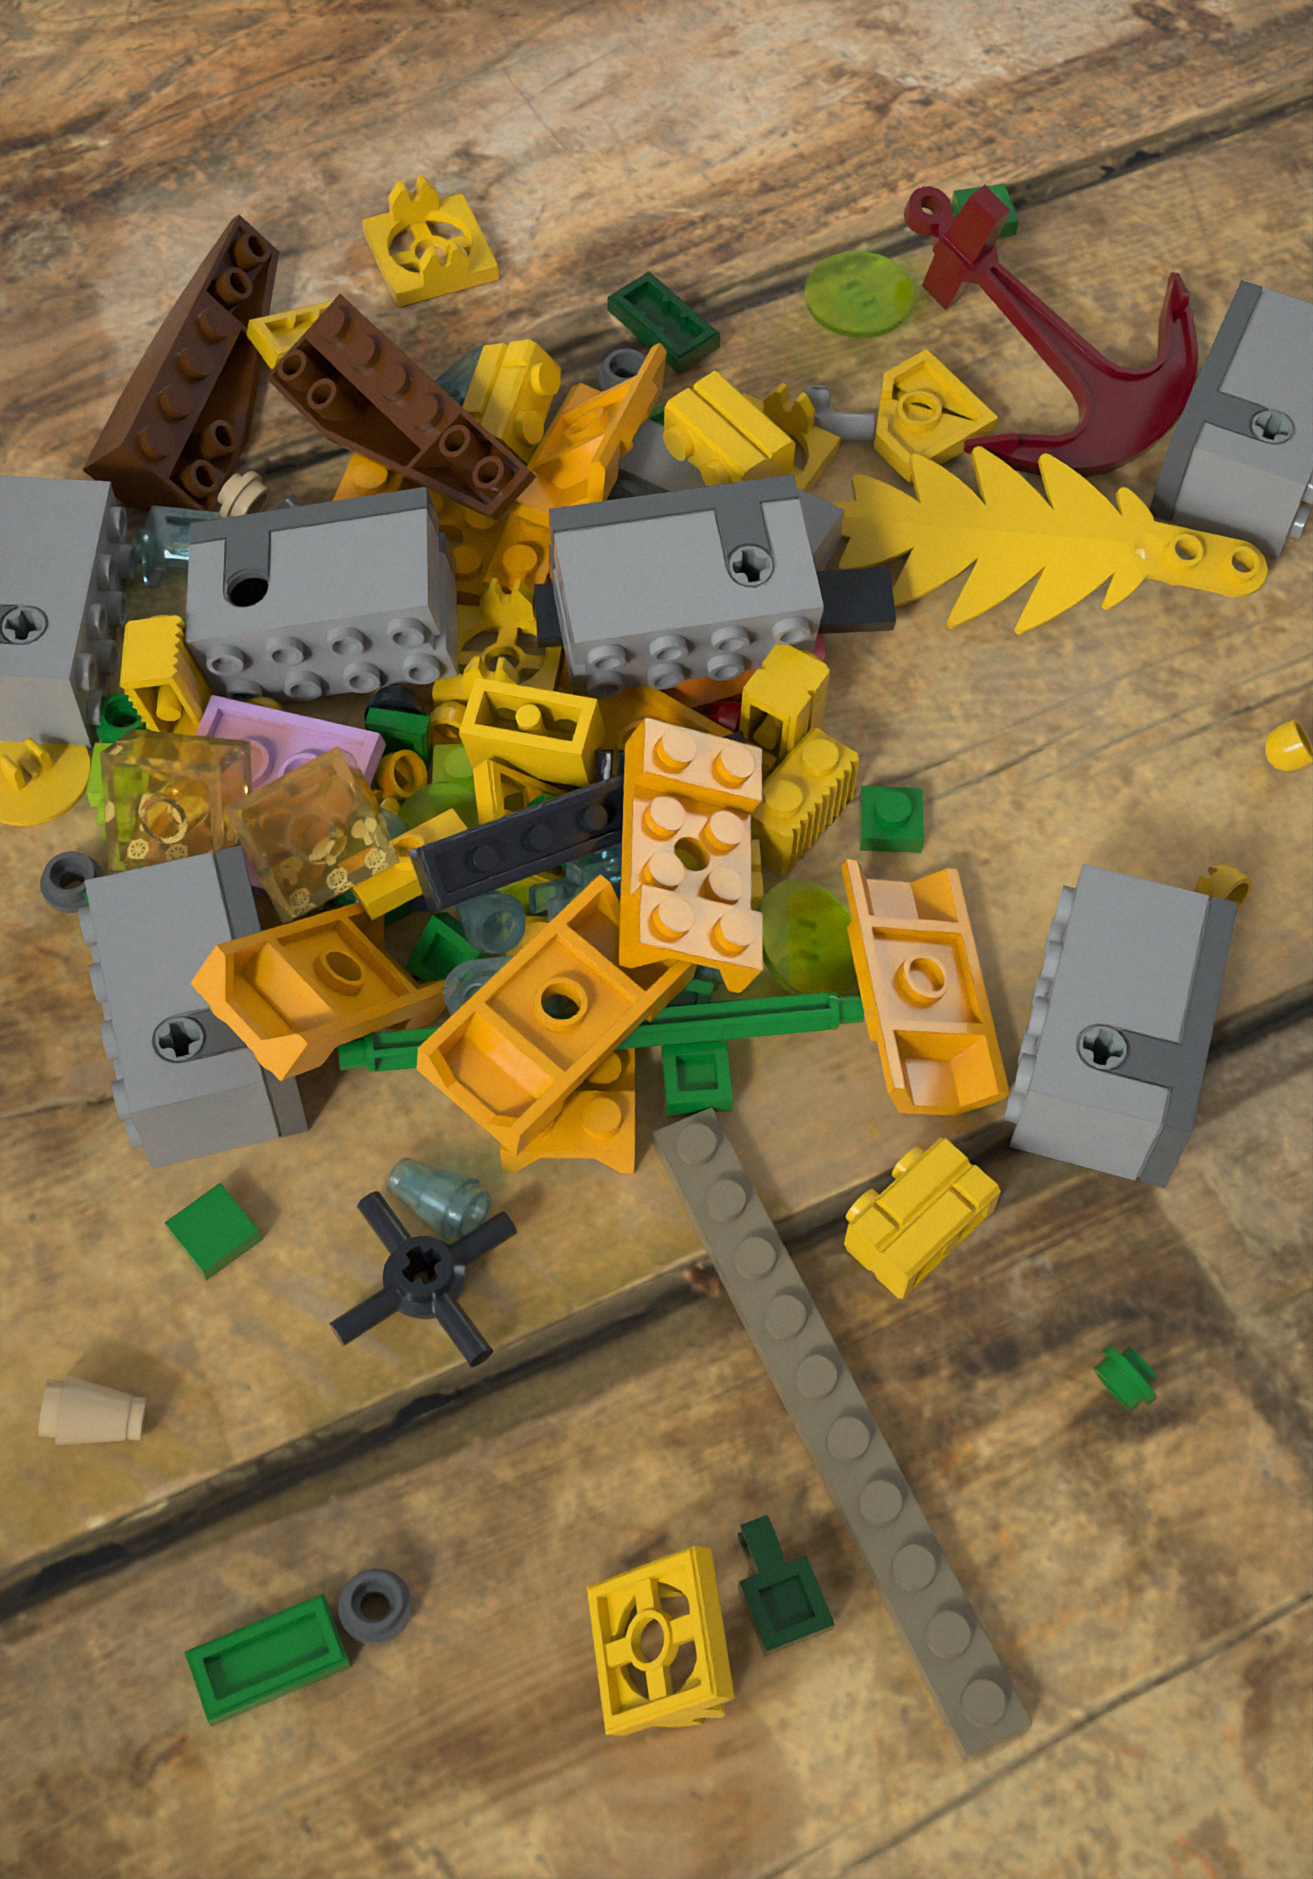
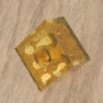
M132 729L100 752L109 873H120L132 870L140 865L147 867L209 852L216 856L215 851L242 845L253 803L250 741Z
M338 746L223 808L283 924L293 921L400 863L382 809L352 753Z

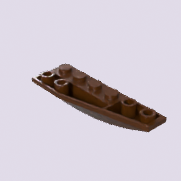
M240 214L234 217L167 315L124 388L82 469L95 481L111 482L114 496L127 507L196 522L210 520L218 504V495L224 484L231 477L249 439L262 356L246 333L249 320L269 315L279 251Z
M341 294L336 297L265 376L329 441L494 521L500 518L536 478L520 460Z

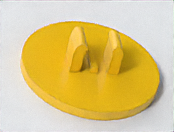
M32 737L26 738L25 742L0 741V822L16 826L38 825L54 820L73 808L82 798L88 786L91 760L86 746L37 743Z

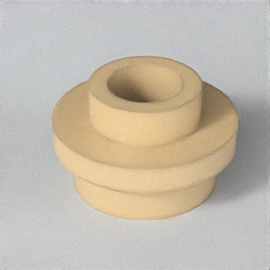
M252 470L243 476L236 473L230 477L222 487L217 499L222 504L220 518L260 513L270 495V489L262 484V476Z

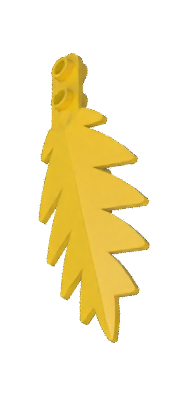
M980 446L973 449L971 458L982 500L954 474L925 456L914 453L909 459V466L917 500L889 484L858 473L851 480L854 501L830 502L844 509L841 539L849 541L837 565V570L870 568L894 560L912 551L893 588L895 608L915 601L939 589L975 563L945 623L948 629H955L988 612L1023 588L1036 575L1039 579L1014 627V631L1018 635L1033 630L1068 611L1091 595L1111 576V581L1101 604L1104 610H1110L1120 604L1136 590L1145 578L1163 581L1170 585H1181L1219 593L1230 598H1237L1255 593L1263 585L1267 577L1266 560L1260 550L1251 543L1155 522L1148 507L1127 487L1119 488L1116 493L1117 510L1089 481L1048 453L1042 454L1038 459L1048 503L1018 472ZM1175 548L1184 551L1191 560L1181 559L1176 554ZM1232 561L1240 563L1245 568L1246 573L1236 570Z

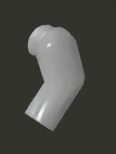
M808 385L803 388L802 392L808 395L815 409V426L841 437V441H873L874 413L839 412L829 404L831 395L827 387Z

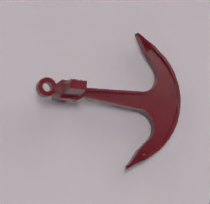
M983 185L969 197L957 216L951 215V202L941 190L931 186H923L916 189L905 206L904 219L908 227L915 233L923 236H933V253H935L922 287L947 310L961 298L970 283L978 284L1068 388L1078 405L1079 421L1077 427L1071 432L1062 435L1007 433L967 439L963 442L964 452L971 455L973 449L980 446L1003 460L1014 470L1041 476L1038 459L1042 454L1048 453L1071 467L1082 477H1088L1121 468L1151 450L1165 436L1185 408L1195 383L1198 366V342L1193 312L1189 303L1190 295L1180 274L1171 272L1168 277L1166 294L1159 318L1157 360L1148 367L1137 369L1122 367L1105 358L999 263L998 250L995 243L1010 213V209L986 185ZM922 208L929 209L934 215L927 214Z

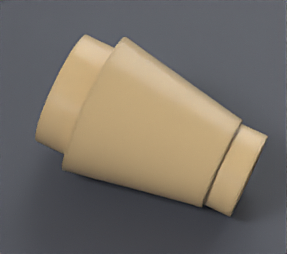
M68 1374L65 1381L48 1379L42 1400L38 1436L55 1438V1446L126 1441V1439L141 1441L147 1398L133 1397L132 1394Z

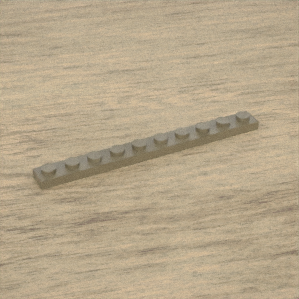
M711 1107L653 1131L652 1144L963 1762L1029 1730L1033 1723L713 1108Z

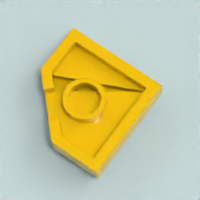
M926 348L884 373L874 449L910 484L913 482L909 466V459L912 454L919 453L942 465L964 452L963 442L965 440L987 437L994 434L998 417Z

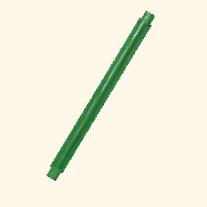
M835 991L666 1006L651 1022L645 1019L615 1050L837 1030L840 1024L862 1023L864 1021V1009L860 994L836 995ZM576 1014L550 1017L558 1020H565L572 1018ZM440 1026L373 1032L365 1035L364 1038L354 1039L338 1046L340 1070L367 1068V1073L417 1068L418 1047Z

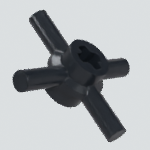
M379 1191L371 1192L359 1201L357 1208L386 1247L390 1256L383 1269L382 1280L384 1288L329 1323L339 1342L346 1346L399 1311L413 1318H436L470 1367L483 1363L492 1355L493 1349L458 1301L465 1288V1267L517 1234L516 1227L510 1217L504 1211H501L449 1245L442 1240L430 1236L412 1238ZM424 1271L429 1279L433 1275L436 1276V1279L428 1284H423L420 1277L413 1281L415 1274Z

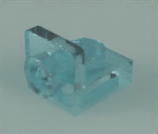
M152 506L143 528H138L135 531L132 542L136 547L134 562L141 565L145 585L159 587L167 567L188 568L189 545H191L190 523L221 519L219 512Z

